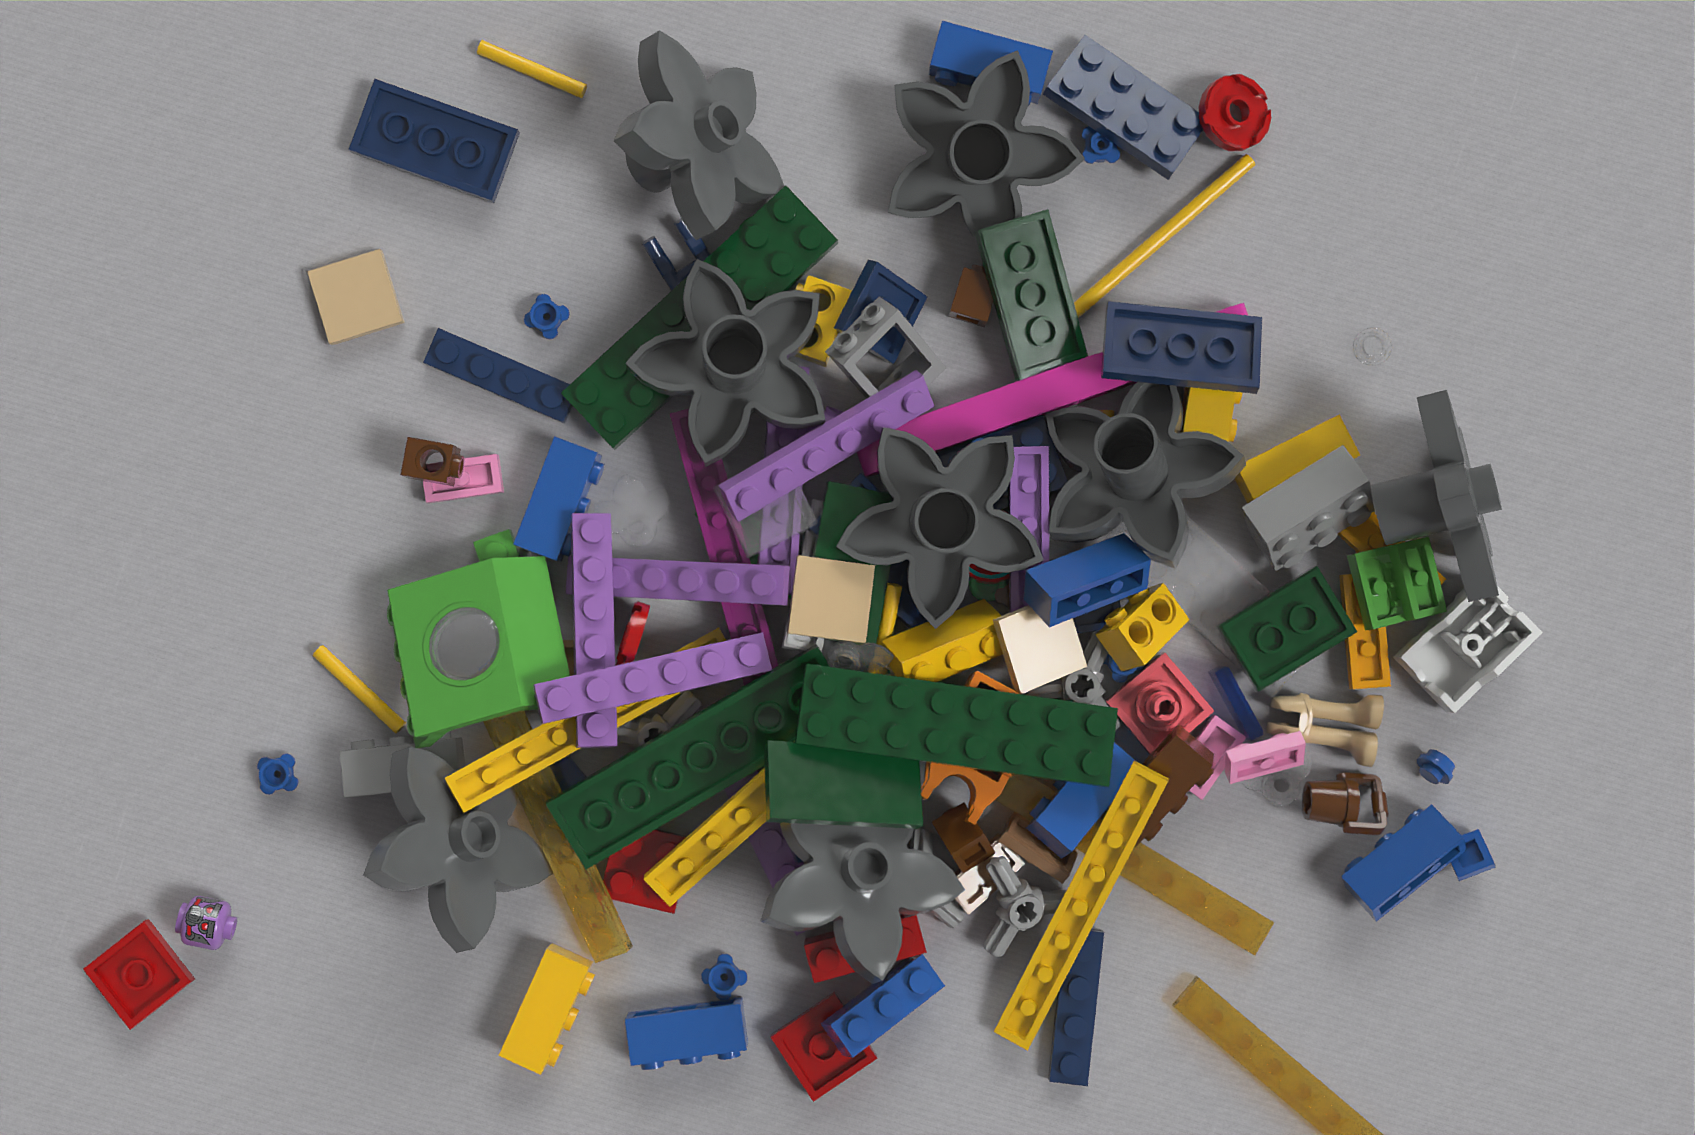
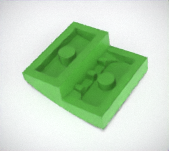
M1429 536L1347 555L1365 630L1377 629L1447 612Z

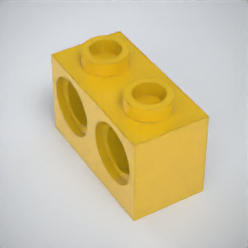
M808 275L805 285L798 283L795 290L825 294L830 298L831 304L826 310L818 311L817 321L813 330L818 335L817 342L811 347H804L795 357L826 367L830 357L825 351L838 336L839 331L834 329V326L852 290Z
M1164 583L1128 596L1129 602L1124 607H1119L1109 613L1104 619L1106 625L1095 634L1121 671L1146 665L1190 620Z

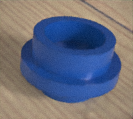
M1430 749L1426 754H1421L1417 758V764L1420 767L1419 773L1427 781L1433 784H1439V782L1448 784L1452 780V772L1455 769V765L1443 753Z

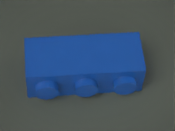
M942 21L930 63L929 75L935 76V80L944 85L956 86L957 83L972 86V83L981 71L992 62L1018 50L1028 73L1030 85L1029 106L1030 103L1038 104L1053 50Z
M554 436L513 545L562 562L564 555L570 557L572 513H588L591 500L586 497L591 484L597 485L602 476L605 465L600 463L602 455Z
M1125 533L1026 570L1024 601L1050 628L1146 590L1148 588L1151 559Z
M1114 742L1109 787L1055 781L1053 786L1057 791L1050 799L1043 796L1029 812L1034 819L1026 828L1062 859L1074 850L1113 802L1135 760Z
M1432 804L1424 811L1418 809L1411 813L1404 822L1405 826L1395 834L1387 833L1381 837L1374 846L1375 850L1364 858L1360 856L1352 860L1346 866L1345 873L1341 876L1345 888L1376 922L1466 851L1464 837Z
M923 954L905 958L887 973L883 981L871 984L823 1021L821 1025L841 1054L853 1058L945 987V985Z
M743 997L629 1012L625 1018L631 1066L641 1065L642 1070L661 1068L664 1066V1061L679 1060L681 1065L695 1064L703 1061L702 1056L716 1054L720 1060L733 1059L741 1056L740 1051H746L748 1047Z

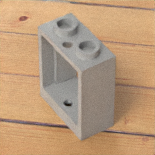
M880 296L873 303L869 304L846 331L840 333L835 338L833 344L825 351L866 399L915 370L924 376L928 387L946 369L945 365L902 313ZM894 325L914 351L876 389L855 364Z

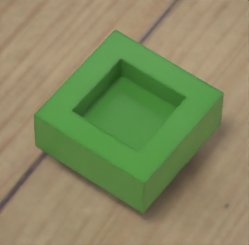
M510 529L473 542L480 562L490 558L521 557L518 547L513 545L515 539Z

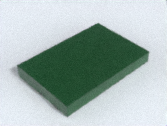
M1318 566L1310 568L1216 625L1256 692H1260L1357 633L1356 628Z

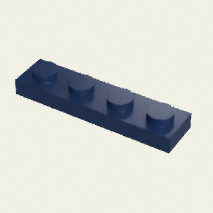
M440 328L437 329L423 361L428 366L564 424L573 406L561 394L570 385L569 383Z
M1090 930L1057 994L1048 1074L1049 1082L1088 1086L1104 942L1103 930Z

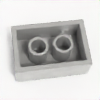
M1343 445L1242 507L1252 539L1275 571L1282 567L1289 568L1303 559L1306 552L1316 546L1324 547L1330 544L1337 537V533L1349 526L1356 527L1361 525L1375 511L1370 481Z

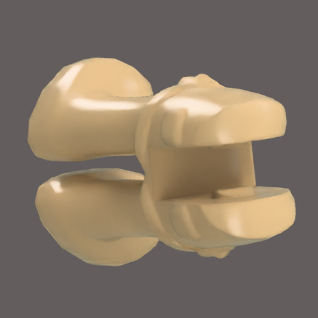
M1303 693L1296 696L1272 697L1270 707L1286 712H1299L1300 718L1298 726L1285 722H1268L1267 733L1274 736L1281 733L1290 734L1300 731L1305 743L1341 748L1349 751L1357 764L1366 767L1374 765L1378 749L1376 733L1312 725L1313 718H1320L1378 729L1381 725L1384 711L1382 695H1367L1357 703L1322 701L1310 698L1308 694Z

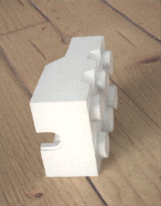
M1499 587V596L1468 602L1465 589L1463 588L1446 607L1447 612L1436 614L1422 632L1412 638L1393 656L1445 712L1456 713L1482 686L1498 677L1543 633L1523 612H1518L1508 605L1509 597Z

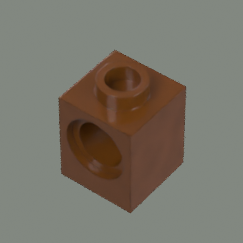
M972 265L971 269L963 267L948 317L985 328L993 304V298L984 266Z
M407 437L400 475L408 479L454 487L455 478L460 479L463 473L464 456L460 455L461 449L455 445ZM434 453H441L443 457L442 467L438 471L430 473L426 466L427 459Z
M965 802L945 811L942 816L932 821V824L963 874L996 854L978 823L971 825L964 821L968 813V807Z

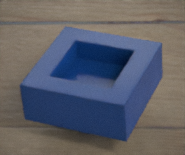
M1479 829L1462 835L1466 851L1451 862L1458 881L1496 868Z

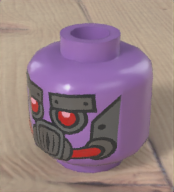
M195 896L189 903L183 902L176 920L175 933H180L181 941L186 945L217 950L225 939L232 940L237 926V917L231 916V905L228 902Z

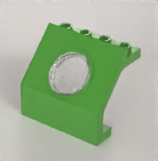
M545 556L490 558L387 590L389 597L387 619L390 626H393L394 657L397 662H400L402 673L400 690L402 697L407 700L409 711L407 728L409 734L414 738L415 748L431 747L447 732L518 711L537 710L533 685L570 676Z

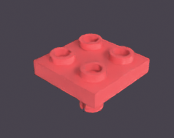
M1162 652L1105 701L1109 707L1118 708L1117 717L1149 754L1156 749L1178 724L1190 733L1214 712L1213 708L1165 652Z

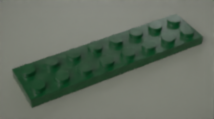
M785 185L703 262L719 268L728 275L740 289L745 300L746 309L752 310L756 304L766 297L788 291L838 244V239ZM687 277L561 392L614 450L673 397L658 393L643 385L626 368L625 363L640 346L656 336L668 332H690L685 318L683 300Z
M815 644L811 648L797 654L771 671L754 679L546 800L547 808L585 870L765 766L764 744L767 741L794 742L805 665L813 664L830 667L818 645Z
M806 664L795 744L1109 787L1118 708Z

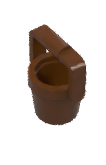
M1339 773L1336 775V780L1307 781L1304 785L1302 812L1306 820L1338 825V827L1343 829L1344 833L1380 835L1387 826V817L1389 816L1386 793L1382 789L1381 779L1377 775ZM1359 786H1371V805L1376 823L1357 822L1360 811Z

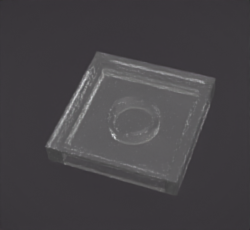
M716 485L713 488L747 558L818 524L800 486L739 522L731 515L719 486Z

